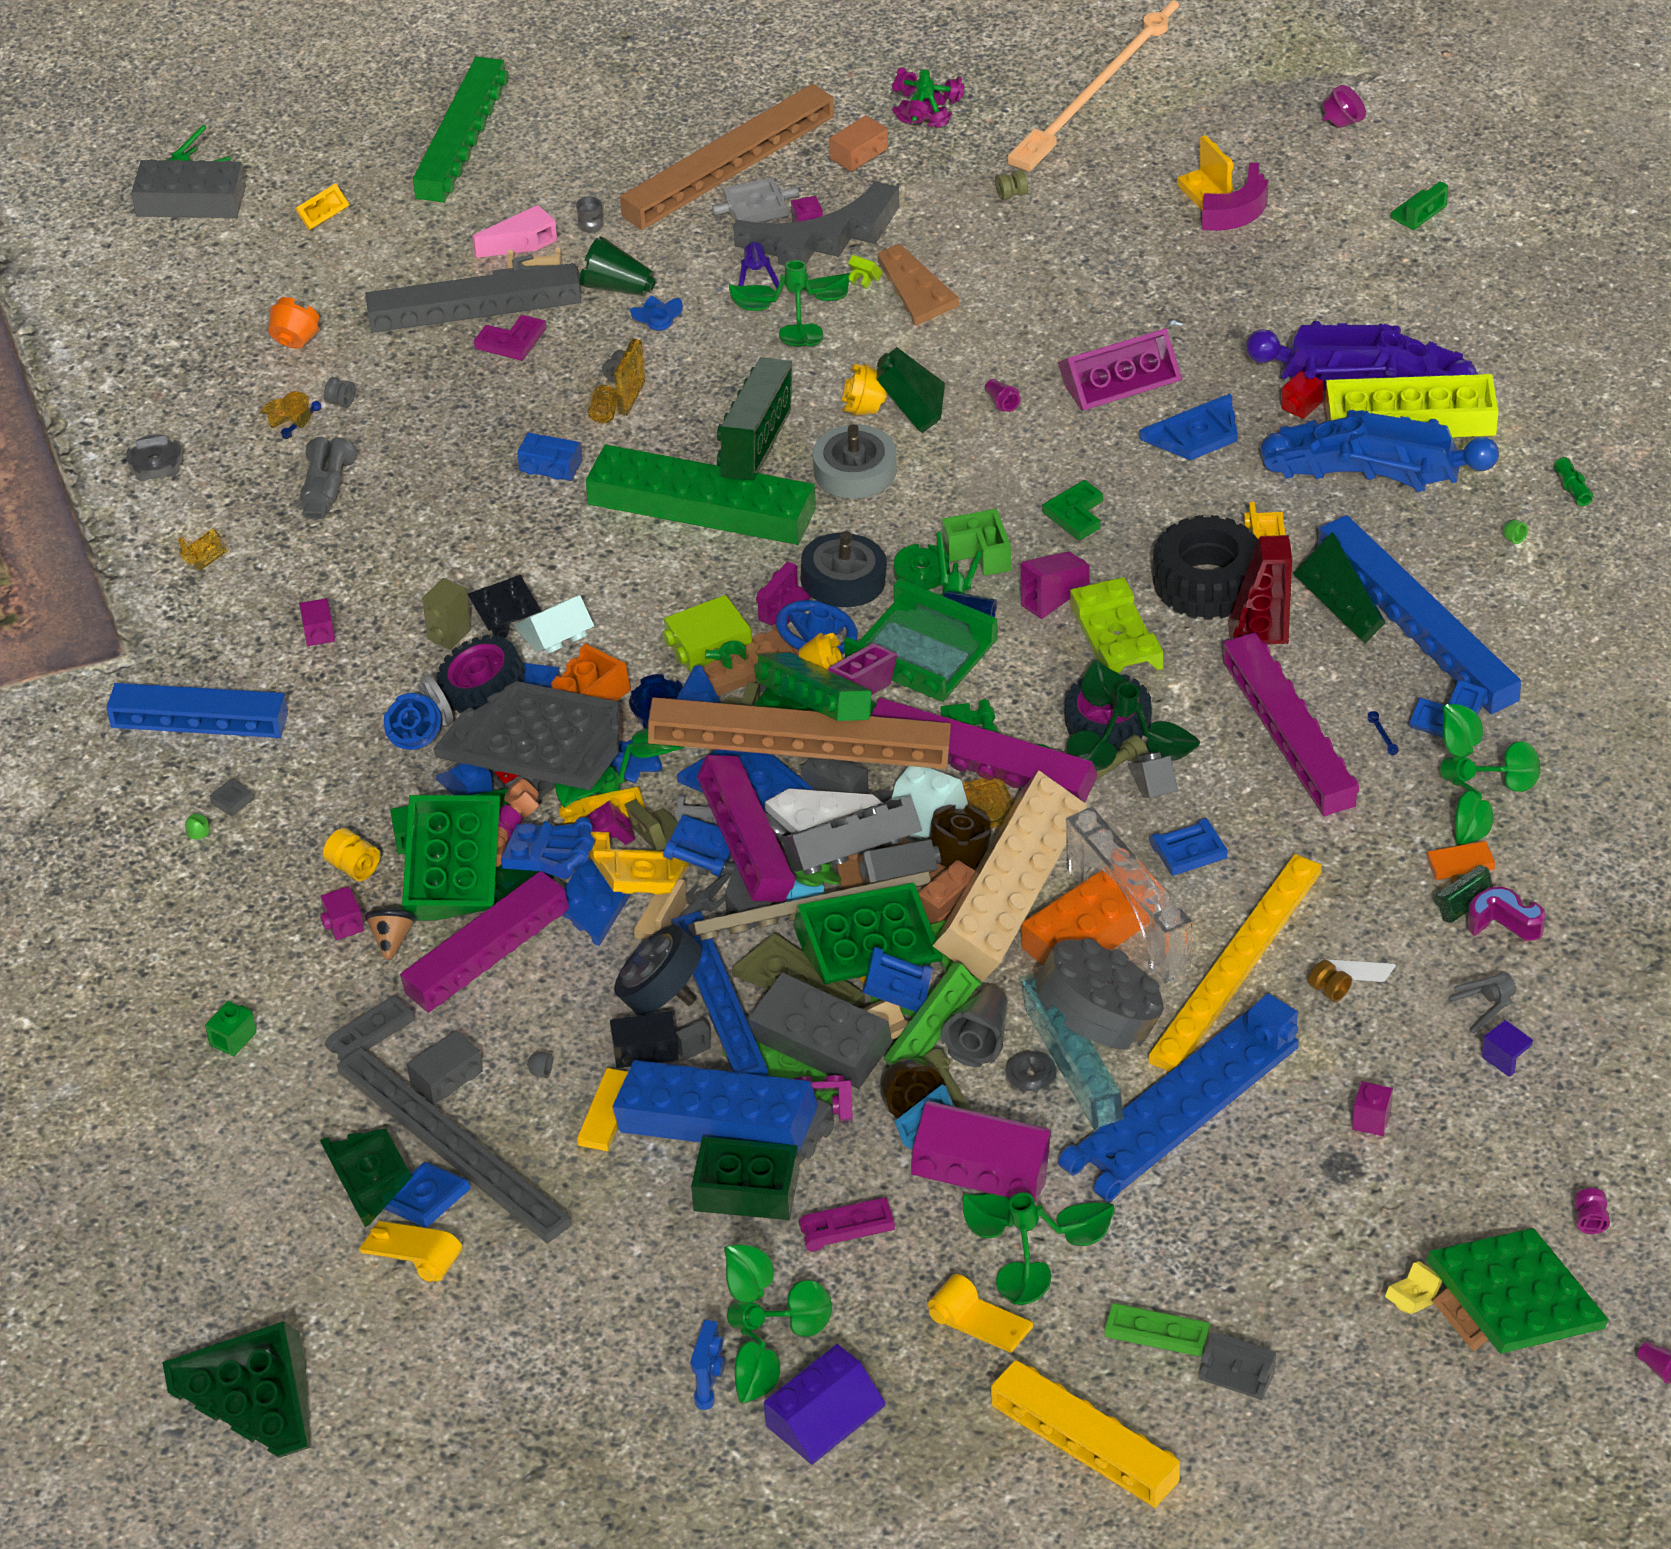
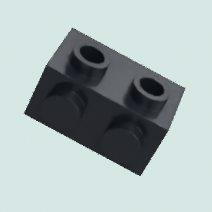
M672 1011L610 1020L616 1068L631 1067L634 1060L654 1063L679 1060Z

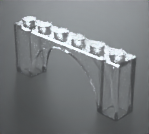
M1093 806L1067 817L1066 868L1079 884L1101 870L1106 872L1118 884L1131 904L1140 924L1147 949L1148 965L1164 983L1191 972L1192 920Z

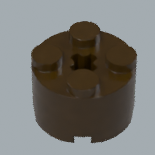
M956 805L940 807L934 812L928 840L931 839L933 846H938L941 863L939 864L948 869L956 860H959L972 869L978 867L989 846L992 829L989 817L980 810L966 806L965 810L955 809Z

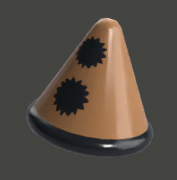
M382 908L371 910L365 914V920L368 922L382 956L386 960H391L395 956L412 925L416 922L417 918L413 913L400 909Z

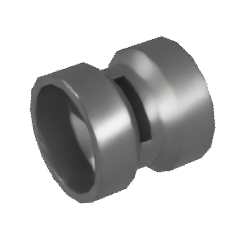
M586 196L579 199L576 203V210L579 215V229L587 233L597 232L602 229L604 219L601 214V200L594 196Z

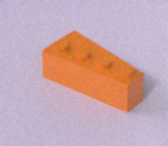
M586 643L579 649L580 655L576 659L571 658L566 664L567 670L561 677L556 676L551 682L553 689L612 701H618L631 691L626 663Z

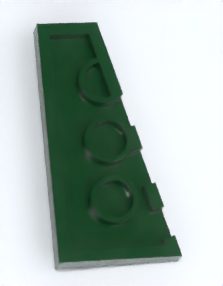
M1332 532L1293 574L1366 644L1386 622L1371 595L1365 589L1361 577L1355 571L1352 561L1341 546L1342 543L1338 536Z

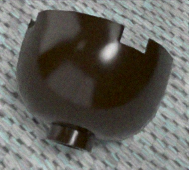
M914 1057L905 1058L893 1063L885 1071L880 1084V1096L886 1109L898 1119L942 1084L946 1086L939 1071L927 1061Z

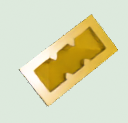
M335 183L296 207L295 210L308 230H311L350 204Z

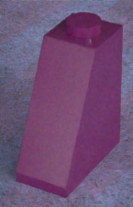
M1070 551L1031 559L1021 563V606L1040 619H1043L1070 600L1071 589L1090 585V564Z

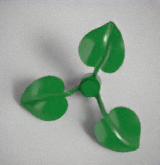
M791 260L785 264V275H780V282L776 291L764 285L736 286L729 284V293L734 303L740 308L759 311L769 308L770 302L777 301L785 284L788 291L795 293L797 325L782 327L779 330V339L790 346H816L823 340V330L813 323L802 325L800 292L804 288L809 295L814 294L817 299L824 301L842 299L848 293L850 273L808 280L806 263L800 260Z
M1446 704L1442 705L1444 715L1443 739L1447 751L1453 757H1447L1442 761L1440 772L1446 781H1453V785L1461 786L1467 790L1461 795L1456 809V845L1460 846L1484 838L1490 832L1493 824L1491 804L1486 800H1481L1482 793L1465 783L1466 781L1473 778L1476 772H1506L1505 784L1507 788L1515 792H1524L1536 784L1540 776L1541 766L1535 749L1529 743L1522 741L1514 742L1507 748L1504 755L1506 766H1476L1471 759L1465 757L1472 754V746L1479 744L1482 740L1483 726L1481 719L1472 709L1466 706Z
M648 728L635 733L632 736L633 743L627 745L619 774L614 768L608 766L591 790L555 783L556 795L561 805L566 808L574 801L595 793L599 795L619 791L620 783L625 782L624 774L630 753L637 758H649L685 747L648 743Z
M1017 1193L1011 1198L996 1194H964L963 1196L964 1218L967 1226L976 1236L996 1238L1004 1232L1006 1226L1012 1227L1014 1225L1020 1229L1024 1263L1012 1262L1005 1265L999 1271L996 1278V1285L1000 1295L1014 1305H1026L1035 1302L1047 1292L1051 1284L1052 1276L1048 1265L1044 1262L1031 1263L1027 1231L1036 1227L1039 1216L1057 1234L1065 1233L1068 1243L1076 1246H1088L1100 1241L1104 1237L1115 1211L1114 1204L1110 1203L1077 1204L1062 1210L1057 1215L1056 1224L1043 1211L1041 1205L1036 1206L1033 1196L1029 1193Z
M729 1245L724 1247L726 1282L730 1294L738 1302L733 1303L729 1307L727 1320L731 1327L741 1329L742 1335H747L754 1341L745 1342L737 1352L735 1360L737 1396L740 1403H748L769 1393L776 1386L780 1376L778 1356L774 1351L765 1349V1342L751 1330L758 1329L764 1323L765 1317L790 1316V1328L794 1334L804 1337L813 1336L827 1325L832 1313V1302L829 1294L819 1283L811 1280H802L794 1284L788 1293L787 1303L790 1310L764 1311L760 1305L753 1302L764 1296L763 1288L768 1287L773 1281L774 1269L770 1258L762 1250L753 1246Z

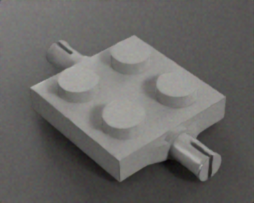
M773 177L723 188L726 202L712 205V212L714 216L729 212L735 221L738 219L758 223L788 216V207L785 199L799 197V190L797 186L782 189L776 185Z

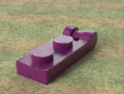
M887 1197L807 1214L801 1217L798 1222L801 1232L806 1235L804 1237L806 1249L811 1252L819 1251L825 1245L895 1230V1222ZM822 1227H826V1228H827V1229H823V1230H818L819 1228H822Z

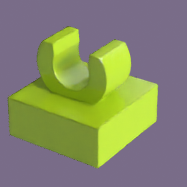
M853 254L849 260L848 265L853 270L849 275V281L855 285L860 277H863L861 285L865 289L870 286L871 279L879 282L883 272L875 262Z

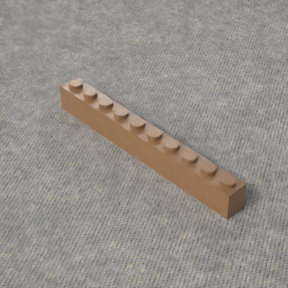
M812 83L620 196L622 217L641 230L649 227L833 118V96Z
M652 698L648 722V743L947 769L951 723L870 716L869 720L836 721L815 711Z

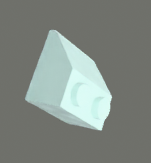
M578 595L519 621L514 626L536 652L546 649L547 654L562 648L561 642L568 638H571V641L574 642L588 635L586 630L594 627V624L581 596Z
M908 766L896 781L891 798L893 800L908 796L912 797L922 831L910 836L923 841L928 840L933 815L937 809L946 805H956L955 809L963 810L968 804L960 779L931 768Z

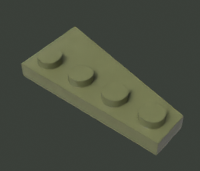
M775 933L732 967V976L770 990L781 973H785L858 1008L865 1003V994L845 980L824 984L806 955Z

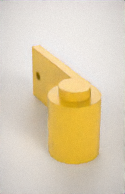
M378 1221L359 1248L363 1254L412 1261L418 1275L428 1282L441 1281L463 1249L460 1241L446 1231Z
M952 1274L928 1302L929 1314L935 1322L946 1324L1009 1353L1014 1351L1034 1327L1033 1322L979 1299L973 1283L960 1274Z

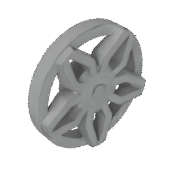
M427 674L421 677L420 683L417 684L418 689L422 695L429 697L437 705L441 715V726L445 727L452 724L453 714L442 690L430 675Z

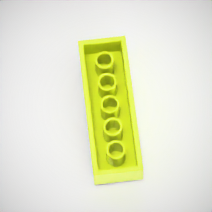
M1492 374L1326 380L1325 409L1327 421L1345 418L1349 410H1363L1369 413L1398 418L1400 416L1409 417L1411 420L1422 422L1436 419L1440 425L1448 426L1453 438L1496 436L1498 405Z

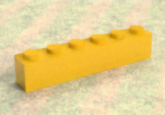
M1015 1360L991 1385L992 1407L1152 1507L1156 1508L1180 1481V1461L1171 1452L1161 1450L1150 1443L1142 1434L1132 1432L1124 1427L1116 1418L1106 1416L1095 1409L1087 1400L1077 1398L1069 1393L1061 1384L1053 1383L1043 1377L1035 1368L1025 1366Z

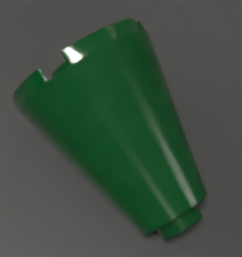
M601 236L596 238L590 246L584 260L587 261L586 270L581 269L579 279L580 285L588 288L645 296L647 292L651 293L656 284V278L653 277L654 272Z

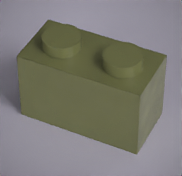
M442 578L422 597L428 640L451 650L471 630L466 588Z

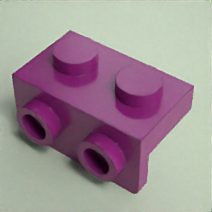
M787 561L780 570L775 571L769 583L758 591L756 603H758L759 621L773 626L776 624V615L784 606L794 601L809 600L811 598L802 587L798 586L796 564ZM788 616L787 625L790 623V616Z

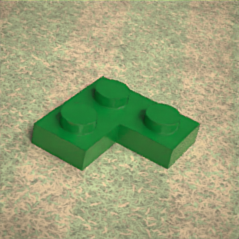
M1084 479L1042 504V513L1080 541L1101 529V520L1088 510L1103 502V493Z

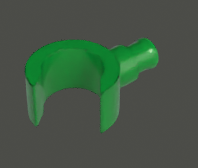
M728 641L720 649L706 650L705 659L720 660L722 666L732 669V659L729 655L736 654L741 656L742 659L747 660L746 648L739 641Z

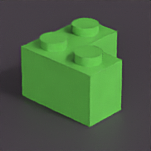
M997 509L942 518L943 544L949 557V562L975 558L977 552L981 551L982 556L979 564L984 576L1011 571V544Z

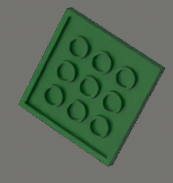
M1534 1228L1431 1250L1427 1256L1426 1261L1500 1354L1605 1329L1609 1321Z

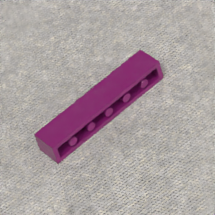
M706 755L697 775V780L751 900L785 902L790 890L794 887L795 877L785 859L784 852L778 844L775 832L766 818V813L760 805L756 791L749 781L746 770L737 756Z
M542 871L538 872L400 973L405 994L427 1013L443 1004L457 991L466 987L476 977L489 970L495 963L515 951L518 946L538 934L541 929L569 910L564 888Z

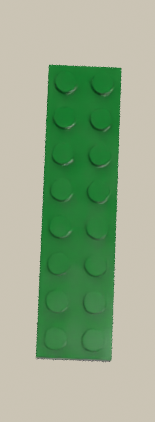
M604 444L585 480L588 505L799 545L816 510L815 484L760 473H757L754 481L721 477V466Z

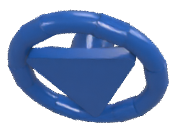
M813 600L794 601L784 606L776 615L775 626L778 633L788 645L797 650L819 633L823 635L829 633L838 635L843 631L844 627L846 628V637L857 641L858 630L855 623L844 611L835 606ZM788 616H790L789 620L803 639L793 635L787 628ZM843 641L841 645L837 646L841 654L845 653Z

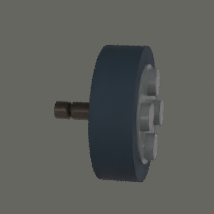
M849 531L820 536L811 541L802 552L801 585L809 596L826 605L856 607L867 604L876 599L885 587L886 555L882 548L874 541L860 535L851 534Z
M678 925L667 926L659 930L648 939L643 940L622 967L614 986L616 996L638 1015H646L656 1011L675 995L681 998L687 1006H691L695 1002L696 996L688 991L684 985L698 966L702 954L701 946Z

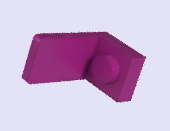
M610 801L585 816L592 823V832H609L613 839L617 838L625 845L635 840L629 817Z
M826 1076L825 1082H812V1077L793 1078L811 1081L814 1092L838 1091V1096H832L833 1115H839V1123L852 1122L851 1081H844V1076Z

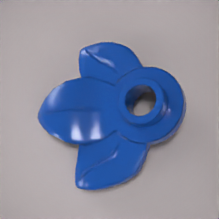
M649 296L643 307L630 308V313L634 320L646 323L653 330L663 331L669 328L673 323V319L682 313L683 304L680 298L672 299L664 304L654 296Z
M632 739L627 742L619 741V753L610 764L616 767L618 774L628 744L633 743ZM630 753L624 774L625 780L636 783L640 772H660L662 764L659 757L637 758Z

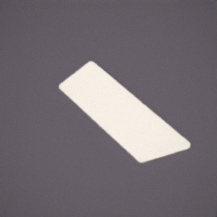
M1318 959L1317 964L1325 959ZM1328 960L1336 966L1337 971L1346 972L1352 977V980L1384 982L1396 967L1395 964Z

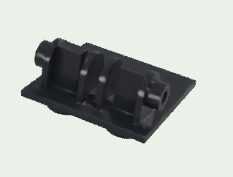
M521 575L468 593V597L487 630H492L493 635H498L500 639L508 636L509 623L541 612L539 605Z

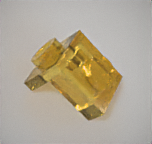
M214 528L192 544L183 537L178 539L182 548L179 553L188 565L193 563L200 571L227 552L219 533Z

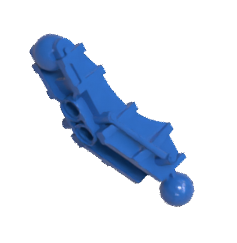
M1349 410L1345 418L1326 421L1319 425L1316 420H1312L1306 424L1281 427L1280 432L1271 433L1270 436H1267L1260 447L1261 458L1266 468L1270 471L1282 472L1286 479L1294 477V474L1314 475L1316 479L1324 478L1325 473L1364 472L1368 480L1375 479L1376 475H1381L1400 481L1416 489L1417 492L1425 491L1426 484L1449 479L1451 483H1457L1460 466L1468 465L1473 470L1486 471L1493 468L1499 458L1497 444L1488 437L1477 436L1470 439L1464 449L1458 450L1448 426L1440 425L1436 419L1422 422L1411 420L1409 417L1400 416L1398 418L1369 413L1363 410Z

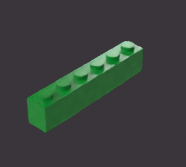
M758 653V663L755 665L757 683L836 721L869 720L872 690L792 653Z

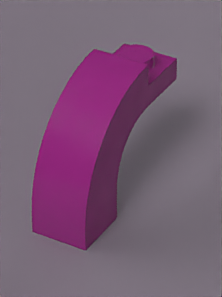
M1249 162L1248 179L1241 189L1226 194L1204 193L1202 230L1220 231L1235 229L1251 223L1263 213L1268 202L1269 179H1264V174L1259 173L1260 163Z

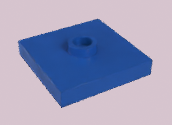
M423 1162L411 1173L412 1178L389 1202L384 1210L427 1228L468 1192L471 1187L468 1180L430 1163Z

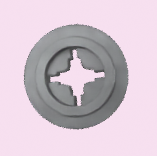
M1039 1052L1020 1053L1008 1062L1006 1080L1010 1081L1012 1089L1019 1088L1023 1094L1027 1091H1034L1037 1095L1040 1089L1049 1090L1050 1084L1056 1081V1065L1045 1054ZM1028 1067L1036 1075L1035 1078L1032 1079L1027 1074Z

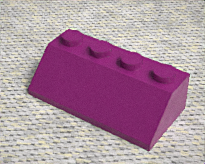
M1167 328L1072 356L1058 362L1065 387L1082 411L1182 381Z
M927 1101L913 1146L911 1175L1008 1198L1017 1193H1029L1036 1202L1046 1184L1051 1129Z

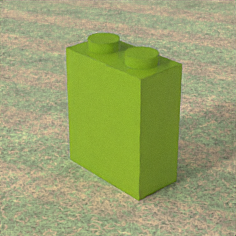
M726 595L664 618L665 630L662 631L663 640L667 647L671 646L679 664H684L690 673L695 665L704 667L714 661V659H705L706 650L720 649L728 641H739L745 646L752 642L751 628Z

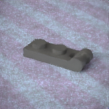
M393 995L331 1034L326 1039L325 1046L330 1052L337 1053L338 1059L342 1061L360 1047L366 1051L414 1021L413 1012Z

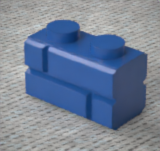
M528 432L517 452L519 471L529 475L537 474L556 480L572 481L576 470H578L582 463L581 444L577 441Z

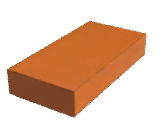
M1486 841L1427 851V860L1436 880L1495 870V861Z

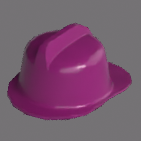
M1346 85L1333 88L1332 93L1323 102V109L1326 113L1322 119L1323 122L1330 120L1338 128L1357 123L1366 117V109L1361 98L1353 89Z

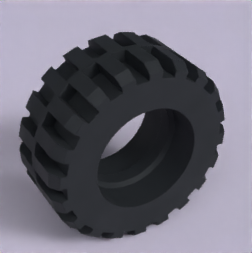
M1198 515L1194 519H1182L1178 525L1174 523L1166 529V532L1160 535L1154 546L1153 584L1155 585L1157 595L1169 608L1172 606L1175 612L1181 615L1186 613L1190 618L1204 617V620H1212L1213 617H1220V619L1228 617L1233 610L1258 538L1252 531L1249 532V529L1243 524H1236L1230 518L1220 519L1217 515H1211V517ZM1208 564L1220 566L1223 568L1214 570H1203L1194 568V566Z

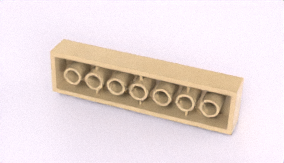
M1038 770L1020 791L934 942L933 947L954 962L961 963L971 974L983 982L1001 963L1084 813L1087 804Z

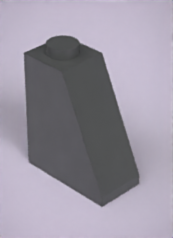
M931 839L863 852L857 858L863 885L927 871L929 873L935 872L938 869L937 864L941 863L938 846H933Z

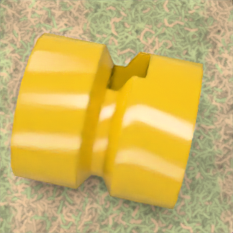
M341 828L332 833L326 841L323 849V858L355 881L361 882L369 878L376 870L380 861V851L349 829Z

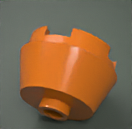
M281 297L275 305L270 307L268 333L275 341L286 347L302 348L319 332L318 322L320 316L309 305L305 309L294 304L296 299Z

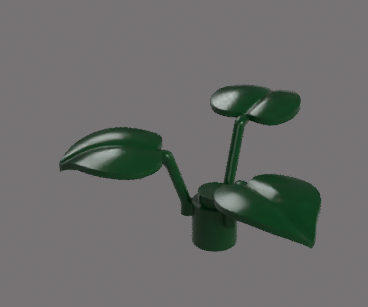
M1098 659L1090 665L1082 682L1084 698L1090 704L1097 707H1103L1110 703L1113 706L1114 712L1102 738L1092 731H1079L1069 738L1066 748L1067 754L1092 761L1096 771L1109 767L1116 758L1117 749L1106 741L1109 739L1118 716L1123 718L1130 717L1136 711L1143 735L1149 738L1147 749L1150 753L1160 752L1161 757L1171 756V760L1175 761L1185 757L1199 747L1200 740L1176 724L1157 721L1152 723L1148 730L1142 711L1143 704L1138 702L1140 696L1139 688L1135 684L1129 683L1119 673L1106 667Z

